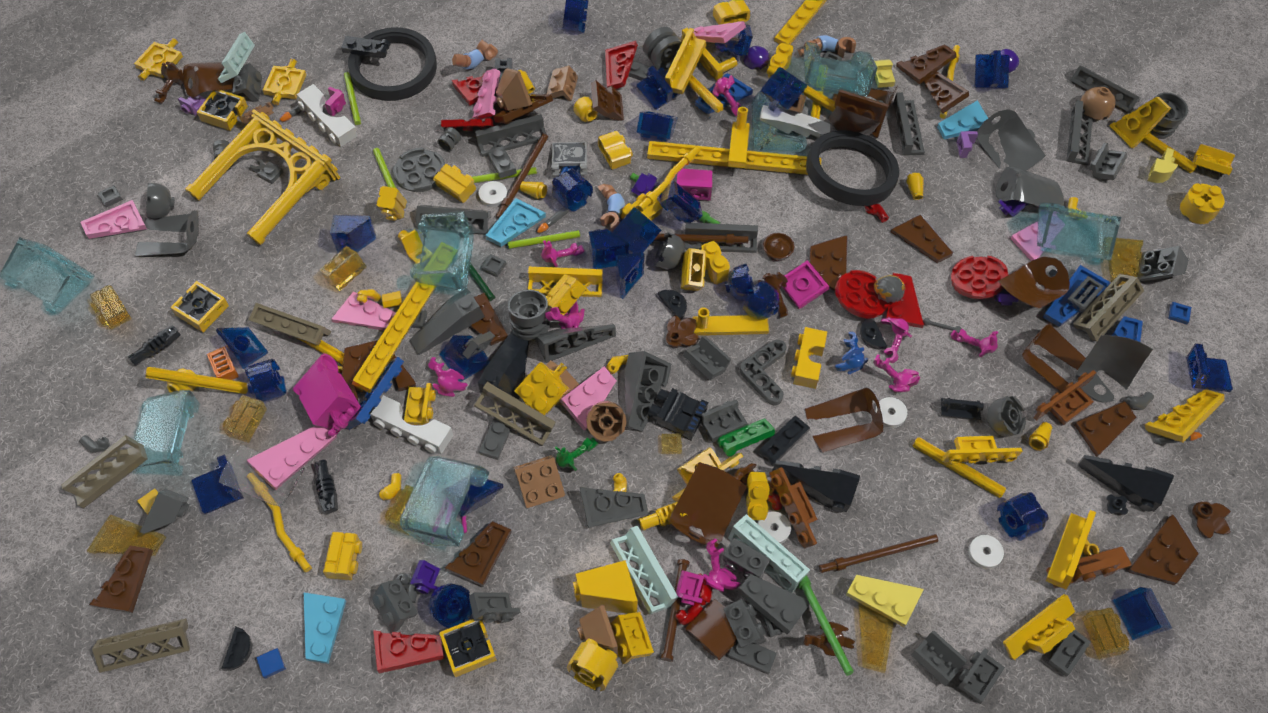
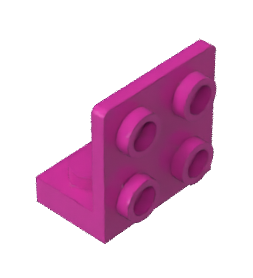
M681 169L677 174L676 197L711 201L713 172L711 170Z

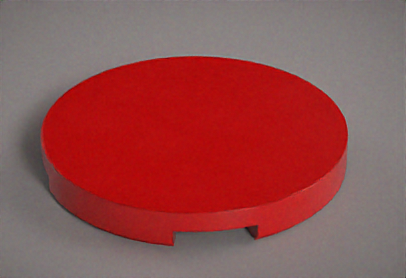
M973 255L955 264L951 273V283L953 288L965 297L974 299L989 298L1004 290V287L998 281L1008 276V269L1001 260L993 256L974 257Z
M851 270L849 273L842 275L836 283L835 293L838 301L847 311L858 317H879L889 306L888 302L878 299V295L874 291L877 277L868 272Z

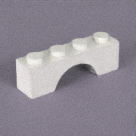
M314 84L297 94L299 108L302 111L305 110L313 122L316 121L320 130L323 133L326 132L334 144L337 143L342 147L357 137L356 127L345 116L330 117L323 113L326 102L325 97Z
M383 395L381 402L371 413L375 426L380 429L387 428L397 437H406L411 444H420L430 453H443L454 436L450 426L435 419L421 426L410 425L402 419L403 410L401 404Z

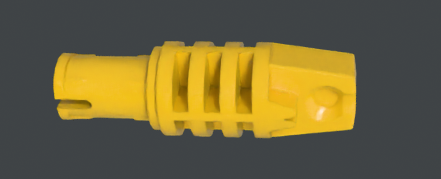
M678 501L656 509L655 513L639 518L638 521L641 529L644 531L657 525L666 526L671 524L670 517Z

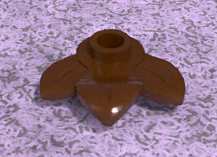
M678 316L672 317L667 323V344L674 348L682 345L692 346L700 340V337L694 333L697 326L696 319L686 318L681 321Z
M1198 502L1193 506L1192 511L1197 518L1196 525L1202 535L1211 538L1214 533L1226 535L1231 532L1224 519L1231 512L1227 507L1220 503L1210 504L1209 502Z

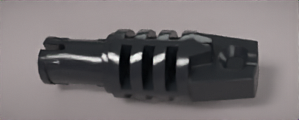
M172 325L158 332V335H153L152 339L149 338L148 342H143L142 347L130 354L128 358L137 366L149 356H155L156 352L160 353V349L164 350V346H170L172 342L181 336L175 326Z
M322 459L319 460V463L317 461L314 463L317 475L315 485L323 512L330 514L338 510L337 493L334 479L329 475L327 461Z

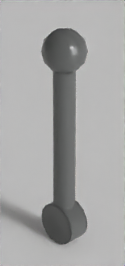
M929 318L923 320L924 325L930 324L952 331L955 330L958 334L962 329L960 326L951 327L933 322Z

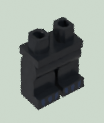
M674 388L670 392L660 389L656 401L664 405L660 407L652 404L648 415L657 420V425L663 426L665 429L692 441L702 421V414L707 411L709 402L702 399L698 401L682 392H678Z

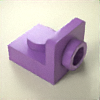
M200 95L194 98L189 97L187 100L182 97L178 99L181 110L186 114L191 113L194 116L197 115V111L206 100V98Z
M977 131L960 132L957 140L960 158H967L969 152L972 151V144L975 143L978 136Z

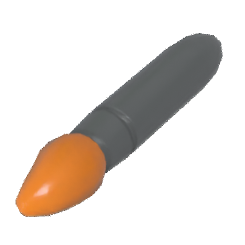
M296 106L289 112H285L280 121H288L302 110L299 106Z
M566 206L555 213L545 223L540 225L537 233L545 232L550 226L566 215L570 208Z
M1193 432L1185 441H1194L1201 438L1202 434ZM1164 436L1155 439L1157 444L1179 442Z

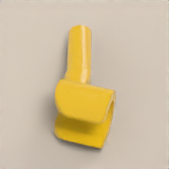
M1086 540L1083 548L1084 555L1091 556L1089 548L1093 550L1094 554H1098V546L1090 544Z

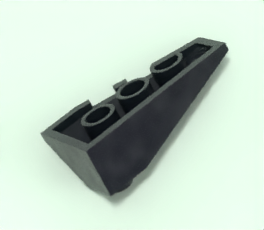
M512 331L486 366L478 381L480 393L483 392L485 384L489 382L519 400L520 396L515 392V389L525 378L529 340L519 339Z
M1084 455L1078 462V467L1120 496L1126 497L1132 504L1148 512H1154L1162 504L1174 478V475L1146 466L1145 470L1133 468L1131 463L1125 462V465L1113 464V461L1110 459Z
M776 460L772 469L774 471L782 467L790 484L793 485L801 482L807 495L838 513L848 511L860 480V475L833 468L832 472L822 471L820 466L808 469L804 468L800 463Z

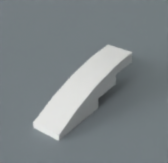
M763 105L761 109L760 121L787 134L794 131L805 137L812 134L819 138L823 134L830 132L831 124L815 117L778 107Z

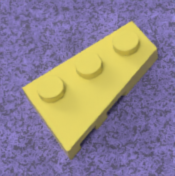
M856 575L846 596L905 627L924 589Z

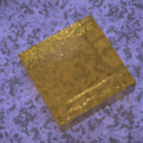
M661 434L662 454H682L681 434Z

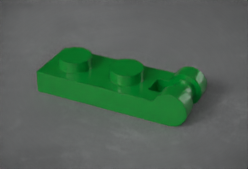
M763 418L719 437L717 444L728 457H731L740 449L774 436L775 428Z

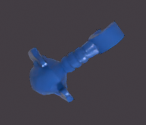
M855 332L848 333L851 338L850 340H843L844 344L847 347H851V349L842 357V360L846 361L835 365L837 371L849 370L848 374H852L862 369L864 364L868 362V358H865L864 353H862L864 347L858 348V338Z

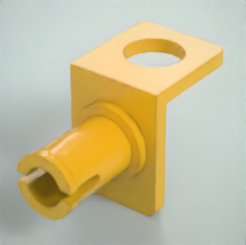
M406 230L399 232L398 238L402 242L408 257L417 265L422 264L433 256L423 246L416 230L409 233ZM419 254H426L423 258H416Z

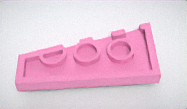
M315 425L247 459V464L274 490H277L336 439L337 435L331 437L328 435L330 429Z

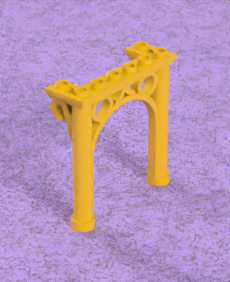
M253 109V114L251 115L253 119L185 190L200 201L207 191L241 156L253 151H269L281 156L289 166V184L284 193L246 233L252 240L262 245L266 240V236L305 193L313 187L322 190L329 184L330 178L335 181L341 177L337 173L338 169L331 163L332 160L326 154H319V151L311 145L309 147L306 145L307 143L301 137H294V134L286 128L284 130L277 121L269 120L270 118L264 112L259 113ZM277 138L282 140L283 143L276 144ZM292 148H294L296 151H298L297 153H295V154H293V155L291 156V149H292ZM299 159L307 161V164L302 168L295 167V163ZM297 174H302L297 180Z

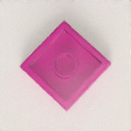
M808 260L785 275L788 280L786 283L787 287L781 286L798 309L829 290L828 284Z

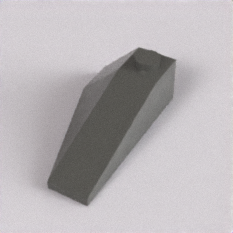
M466 288L452 296L410 341L418 355L485 316L471 292Z
M612 324L545 331L536 336L537 345L545 362L548 363L550 360L559 359L615 337L616 327Z
M645 351L629 353L625 368L626 426L643 432L650 418L648 415L649 409L653 402L656 401L661 386L666 387L672 365Z

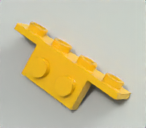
M993 436L956 437L954 439L956 450H948L941 460L942 462H950V464L960 462L977 463L979 461L993 463L1002 460L1012 462L1023 451L1022 448H997Z
M709 447L677 470L687 485L699 462L725 470L728 467L731 469L740 463L739 459L743 455L742 453H736L721 463L713 449ZM685 488L672 497L674 501H679Z
M1063 594L1003 641L1011 659H1017L1029 648L1045 654L1075 630L1073 623L1066 620L1075 613L1068 595Z

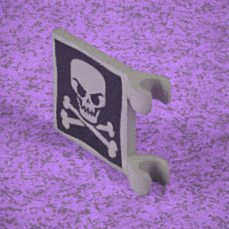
M587 142L552 143V176H559V166H580V175H587Z

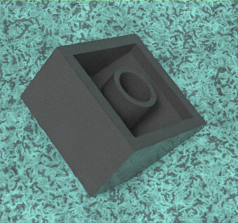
M166 488L160 491L140 532L145 534L185 516L190 506L187 503L189 498Z

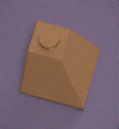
M505 69L496 91L498 97L496 101L499 107L505 110H513L532 105L520 71Z
M601 605L579 619L578 635L580 641L585 640L586 642L588 638L593 639L598 643L599 647L604 650H611L618 656L617 643L605 607Z

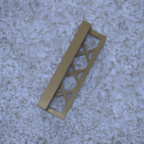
M1119 274L1073 323V326L1087 331L1090 339L1097 342L1100 336L1104 335L1144 292L1138 277ZM1122 281H1126L1125 284L1118 286ZM1103 306L1100 310L1095 311L1096 308ZM1091 319L1087 324H1083L1084 321Z
M259 303L255 304L249 318L251 322L318 346L323 334L327 336L331 334L329 329Z
M489 382L485 384L483 392L474 404V407L541 446L545 443L556 423L554 420ZM485 396L493 400V407L486 408L481 405ZM508 408L511 412V417H501L498 409ZM525 418L528 422V427H518L515 419ZM540 427L546 431L542 440L534 436L532 429Z
M127 435L123 436L62 483V489L74 494L77 505L85 508L148 459L144 445ZM126 443L131 446L128 449L120 450ZM116 457L111 462H104L107 458ZM100 469L96 474L87 475L91 470ZM84 482L78 488L72 486L74 483Z
M187 618L97 640L92 650L99 673L189 651L190 645L186 634L188 629ZM180 636L183 646L174 647L168 644L170 638ZM153 642L162 646L159 652L155 653L145 648L149 643ZM129 648L139 652L135 658H129L123 655V653ZM109 653L117 657L114 663L104 665L102 655Z

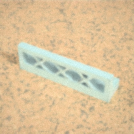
M245 32L239 34L221 63L224 66V70L218 78L221 83L239 74L255 46Z
M747 514L733 526L728 539L732 541L733 538H736L768 557L770 562L764 571L785 590L793 593L810 569Z
M632 527L625 536L612 539L610 544L619 560H626L632 584L648 613L653 614L671 607L678 596L639 527ZM626 542L629 552L622 550L619 544ZM630 560L637 562L638 570L631 567L629 564ZM640 577L647 580L649 583L648 588L641 585L639 582ZM650 595L657 598L660 605L653 607L649 600Z

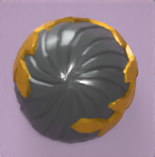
M889 275L881 277L876 281L874 291L878 295L879 300L882 299L888 303H894L903 298L905 286L900 278Z

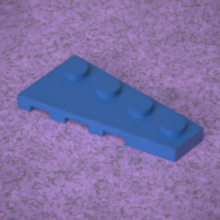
M1080 265L1069 280L1068 292L1054 300L1043 318L1060 327L1079 313L1080 308L1076 307L1075 309L1072 307V303L1068 304L1066 301L1087 276L1104 286L1094 300L1111 282ZM1088 282L1074 299L1078 300L1091 283ZM1096 286L1083 299V301L1081 302L1082 304H1084L1087 301V299L1094 293V291L1097 289Z
M396 357L389 362L376 382L378 385H375L370 393L367 392L365 394L367 400H363L360 403L361 408L349 420L346 429L350 430L360 424H365L369 420L371 409H375L382 400L380 396L383 392L386 393L392 385L390 383L392 378H396L402 371L401 365L404 362L402 359Z

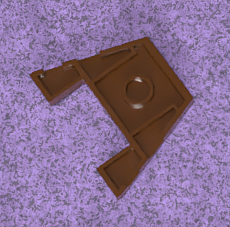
M378 340L344 349L342 377L357 401L358 397L352 381ZM401 365L402 371L395 378L399 392L407 390L409 387H416L414 379L404 366Z

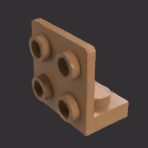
M552 455L513 467L527 508L565 496L557 465Z

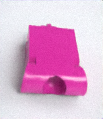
M323 353L292 388L299 395L313 425L330 429L328 435L331 437L337 435L342 428L345 429L348 426L349 420L361 408L346 381L338 373L336 361L328 354Z

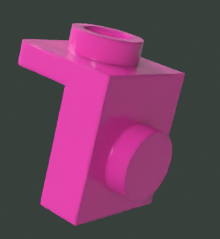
M330 86L328 88L330 98L325 102L328 114L334 116L342 110L346 102L343 92Z
M684 570L681 571L676 590L677 596L682 598L681 602L694 605V602L702 603V598H699L704 576Z

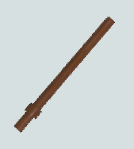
M543 133L509 194L501 202V208L496 215L497 219L501 217L512 203L520 189L521 183L525 180L546 143L548 135Z
M640 233V240L665 241L666 238L664 237L665 234ZM675 234L684 242L714 241L716 243H726V245H734V243L748 244V236H734V234H727V236Z
M934 534L848 558H836L833 562L819 565L820 573L845 570L847 566L937 543L939 541L938 536Z

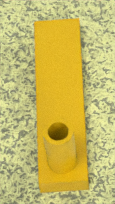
M688 28L682 29V42L688 31ZM706 48L699 59V62L716 82L723 77L724 72L738 65L734 57L718 63Z
M746 107L738 108L737 120L732 124L728 167L746 168L750 123H747L748 109Z
M700 308L698 316L692 317L697 321L694 333L698 336L769 333L767 315L709 316L710 312L707 308Z

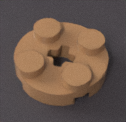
M270 102L265 103L266 105L263 107L260 105L254 108L257 112H264L267 116L274 113ZM252 110L244 114L245 117H239L243 124L246 123L247 125L253 119L251 116L253 114Z

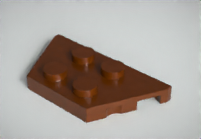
M847 236L838 237L810 247V264L828 284L829 289L834 291L839 278L846 274Z
M1173 514L1169 516L1130 567L1129 573H1137L1147 576V578L1152 580H1161L1164 583L1176 585L1198 556V552Z

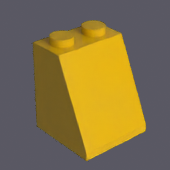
M626 560L575 574L576 581L573 582V591L576 602L581 601L582 607L596 609L604 605L606 611L624 614L637 612L638 600Z

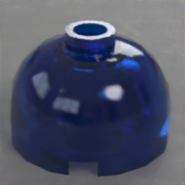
M747 263L731 269L728 274V282H725L727 293L731 292L732 296L738 301L756 299L752 276L748 274L750 270Z
M761 281L752 288L755 290L752 295L748 294L746 296L743 310L749 316L758 320H764L775 315L779 310L780 296L777 290L767 282Z
M452 583L441 585L434 590L428 605L429 613L433 620L446 628H452L468 621L472 614L469 590L462 585Z

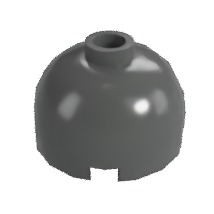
M148 183L146 217L151 219L166 217L170 212V208H174L175 197H171L170 190L166 186L158 183Z
M667 232L664 235L666 238L665 242L661 241L657 249L655 259L659 257V260L654 265L669 270L676 268L680 262L683 263L685 244L680 237Z
M1014 396L999 398L989 406L987 421L992 430L997 434L1003 436L1020 434L1026 425V417L1022 418L1021 413L1024 411L1021 402Z

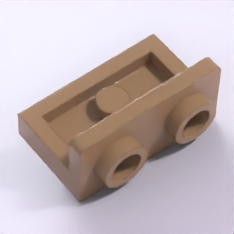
M569 65L553 70L547 94H551L552 98L564 95L568 101H571L578 79L576 72Z

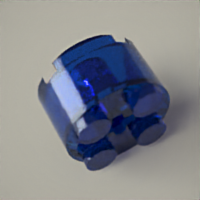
M566 0L562 29L585 33L586 23L583 22H586L587 11H584V9H588L589 0Z
M573 168L555 177L552 181L553 198L567 210L577 211L588 203L586 201L588 196H592V184Z
M273 358L245 367V373L250 383H247V388L250 394H255L258 403L281 397L287 392L284 376H280L278 370L281 369Z
M1032 492L1020 493L1000 503L997 507V512L1000 511L1001 515L998 518L1000 525L1009 537L1018 538L1017 541H1022L1042 531L1046 521L1049 520L1047 512L1042 509Z

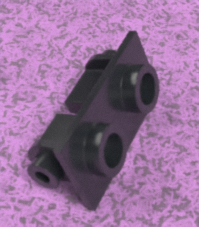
M949 397L941 398V416L981 420V411H983L984 403H980L978 400L967 401L950 399Z

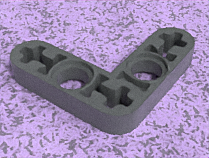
M779 339L771 341L743 361L740 367L741 375L767 403L773 406L779 405L782 402L784 394L782 389L764 370L785 355L786 344ZM774 347H781V351H774ZM760 356H766L769 361L766 363H762L758 360V358ZM746 366H747V368H751V367H752V368H753V369H752V372H751L750 370L745 371ZM763 379L767 382V385L759 386L756 381ZM771 393L774 395L778 394V399L776 397L771 398Z

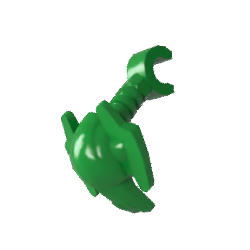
M594 437L591 440L586 438L582 445L571 453L565 447L560 450L555 446L558 452L556 456L557 465L561 468L569 467L577 471L578 469L574 466V459L586 451H591L598 445V442Z

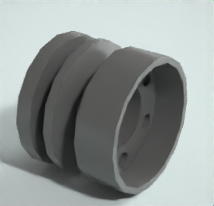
M1163 92L1156 96L1160 97L1171 108L1149 132L1158 139L1170 137L1186 118L1189 111L1186 102L1181 97L1168 92Z
M530 289L519 291L510 298L508 311L511 330L516 337L527 341L536 340V336L549 330L550 321L545 316V313L548 312V301L544 294Z

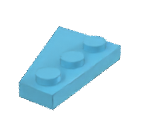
M977 100L938 123L937 128L943 139L959 136L961 131H978L988 117Z
M515 198L486 234V239L502 247L544 219L546 213Z
M304 592L305 656L307 661L329 664L346 604L345 599Z

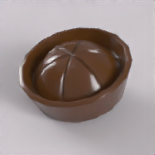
M772 233L763 242L766 255L775 261H783L794 252V241L783 233Z

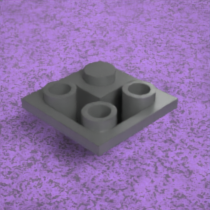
M1180 246L1143 252L1137 277L1141 282L1182 275L1186 273L1189 260Z

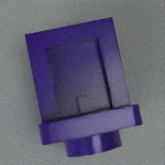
M641 173L631 191L638 196L642 193L647 194L649 191L653 192L654 188L660 185L656 181L658 178L650 173L648 175Z
M1000 199L998 201L1002 205L999 209L1005 215L1010 214L1012 217L1029 204L1018 200L1002 201Z
M1005 288L995 295V301L1001 302V305H1012L1013 302H1018V299Z
M419 560L410 584L417 587L416 591L422 594L437 592L438 587L434 584L440 568L425 560Z

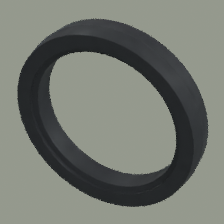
M384 28L371 32L363 38L378 41L386 39L390 43H405L419 49L426 58L425 66L420 74L409 82L396 86L374 84L365 79L360 73V65L365 56L349 54V73L356 88L368 97L382 101L403 100L420 93L432 82L437 70L436 55L429 40L422 34L407 28Z
M840 130L823 134L813 143L806 161L808 176L822 193L838 202L853 206H870L884 201L894 190L899 178V165L893 153L878 140L853 131ZM833 147H849L860 150L872 156L880 163L885 172L886 181L881 186L873 189L861 190L847 187L836 182L825 173L820 165L819 155Z

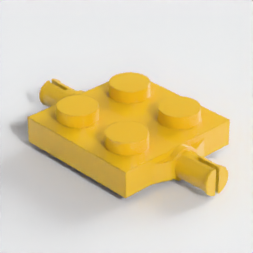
M172 38L168 44L153 42L134 63L137 69L143 71L138 78L145 81L149 75H155L164 79L165 76L161 74L162 63L166 64L168 61L176 65L183 57L180 51L173 49L178 44V41Z
M290 59L288 66L272 67L264 85L263 93L264 95L274 96L272 100L274 105H279L281 98L297 99V94L300 92L307 74L305 70L295 68L297 64L295 59Z
M539 362L515 389V392L523 399L526 405L546 416L569 390L560 377L567 367L560 363L553 371L543 362Z

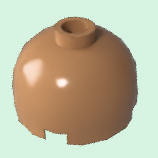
M1106 87L1091 88L1084 93L1080 100L1084 101V114L1099 120H1103L1104 117L1109 118L1116 105L1114 95Z
M600 401L594 404L588 411L586 418L587 428L597 440L604 442L613 441L624 432L626 416L622 408L616 403Z

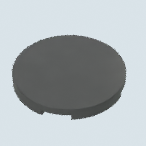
M424 148L411 149L400 155L395 166H393L394 178L398 185L405 190L411 192L428 191L437 186L433 179L445 165V161L437 152L424 150Z

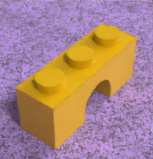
M805 327L804 333L799 334L797 344L801 345L800 350L796 349L794 361L798 362L797 366L793 365L791 377H794L793 384L816 389L821 364L811 361L809 356L823 355L827 331Z

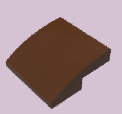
M597 80L591 82L593 109L605 117L623 121L622 95L612 86L606 89Z
M714 599L685 629L689 635L703 645L707 652L720 660L738 640L723 610L725 606Z

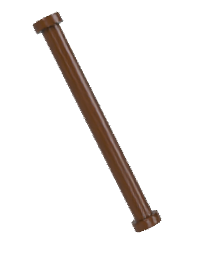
M677 560V565L679 567L674 589L675 592L677 590L681 571H686L690 565V562L688 560ZM678 597L672 603L664 653L660 657L662 661L673 662L674 659L672 652L678 623L675 615L680 610L681 597Z

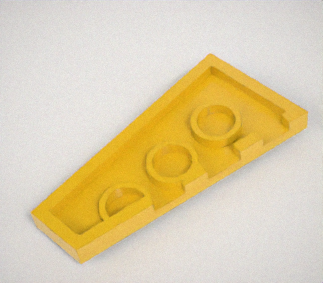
M1204 389L1187 399L1186 404L1175 406L1171 413L1167 415L1163 413L1158 416V420L1154 423L1151 421L1146 423L1145 430L1175 441L1184 442L1225 401L1224 394Z

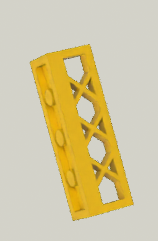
M693 28L688 29L665 76L666 87L669 92L683 95L706 47V40L695 38Z
M531 266L528 268V290H536L544 295H548L552 289L550 286L557 283L566 274L577 279L585 288L584 293L580 297H602L603 269ZM533 282H540L544 285L541 289H532ZM599 285L598 292H591L587 287Z
M1090 510L1086 518L1073 513L1070 514L1045 580L1046 582L1067 590L1076 571L1096 515L1095 511Z

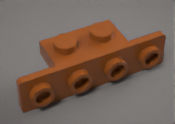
M1093 370L1089 374L1083 373L1077 379L1078 382L1068 384L1063 389V393L1057 392L1050 398L1049 403L1046 404L1044 402L1037 407L1034 419L1037 421L1050 411L1065 425L1082 413L1094 401L1081 388L1088 384L1097 372Z
M782 467L770 472L771 482L780 496V501L785 507L789 521L796 531L798 541L804 549L816 545L817 541L809 523L818 519L801 482L791 486Z
M1123 547L1079 559L1070 584L1080 581L1089 582L1100 575L1104 577L1109 576L1118 570L1130 567L1132 564ZM1050 567L1046 569L1047 574L1050 570Z

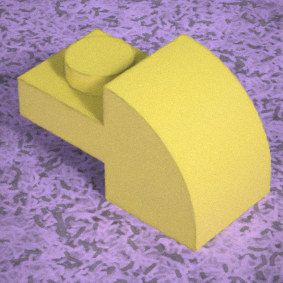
M889 59L872 61L870 64V71L873 79L876 80L878 88L895 85L892 73L893 64Z
M1167 148L1161 159L1157 158L1147 181L1163 183L1169 180L1178 164L1174 163L1173 149Z

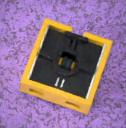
M216 90L211 92L197 111V114L202 122L231 131L238 121L237 117L242 116L248 106L244 97Z
M196 281L186 291L187 294L184 297L181 296L170 308L177 317L204 333L229 305L223 296Z
M472 619L439 632L455 678L497 661L490 640L485 639L488 638L483 621H474Z

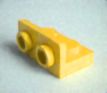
M1200 144L1193 162L1196 165L1230 175L1233 169L1231 163L1235 155Z
M427 383L426 388L409 387L404 416L406 423L410 425H425L429 423V419L433 418L431 403L435 402L436 391L432 389L431 383Z
M641 612L618 615L610 623L618 647V656L622 664L628 663L631 659L650 656L654 653Z

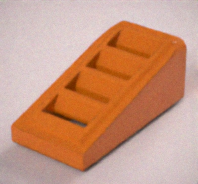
M225 346L207 354L216 378L233 380L239 377ZM224 353L223 355L213 359L214 356ZM223 358H226V359L223 360V361H220V362H218V363H215V362H217V361H219V360H221V359H223Z

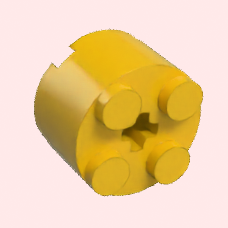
M1194 184L1180 203L1181 213L1187 216L1189 221L1193 223H1209L1224 206L1225 200L1221 193V188L1215 185Z
M588 638L586 642H582L567 665V670L569 673L572 670L575 673L574 678L590 689L595 690L597 687H601L600 691H604L618 668L616 661L618 656L611 650H604L599 647L596 641Z

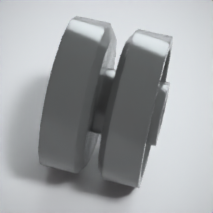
M667 26L660 27L646 38L643 51L657 69L666 70L670 68L682 44V40L677 37L671 28Z

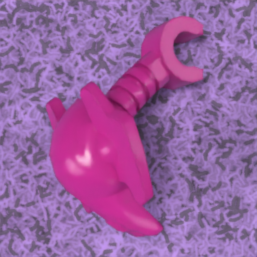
M732 75L729 76V79L725 77L717 80L712 94L716 97L719 96V93L724 94V97L730 103L732 112L737 116L738 108L741 105L729 93L731 85L734 84V78Z
M544 240L545 246L542 250V259L545 262L553 263L554 267H558L556 263L558 257L577 256L583 254L585 250L582 245L578 247L577 243H573L570 248L556 251L552 244H550V241L546 242Z
M576 301L570 308L569 314L567 312L565 315H561L559 308L554 307L550 309V312H546L545 316L549 321H559L561 329L577 328L583 321L585 309L582 308L579 312Z
M888 317L880 322L892 325V330L896 336L891 348L885 349L884 353L886 355L892 353L893 356L889 358L890 363H895L898 360L897 351L902 337L907 336L911 338L912 335L908 333L909 326L904 319Z
M961 329L959 334L953 330L951 338L955 341L968 342V344L979 346L981 350L979 357H983L986 353H993L998 348V338L996 336L998 331L992 332L982 340L970 337L964 329Z
M879 354L876 355L873 363L876 367L883 369L889 376L894 378V385H889V388L894 392H908L911 387L919 383L920 376L917 371L904 369L898 373L889 365V358L883 361L880 359Z
M435 357L430 359L428 366L438 376V384L433 383L432 386L439 394L454 397L453 391L466 390L468 384L458 382V379L464 380L462 374L453 369L443 371V362L441 364L435 362Z
M713 539L706 545V549L711 555L712 570L709 572V576L703 574L704 579L709 586L722 592L724 589H736L740 586V583L736 582L737 577L727 568H720L719 555L724 551V548L716 549L714 543L717 542V539Z

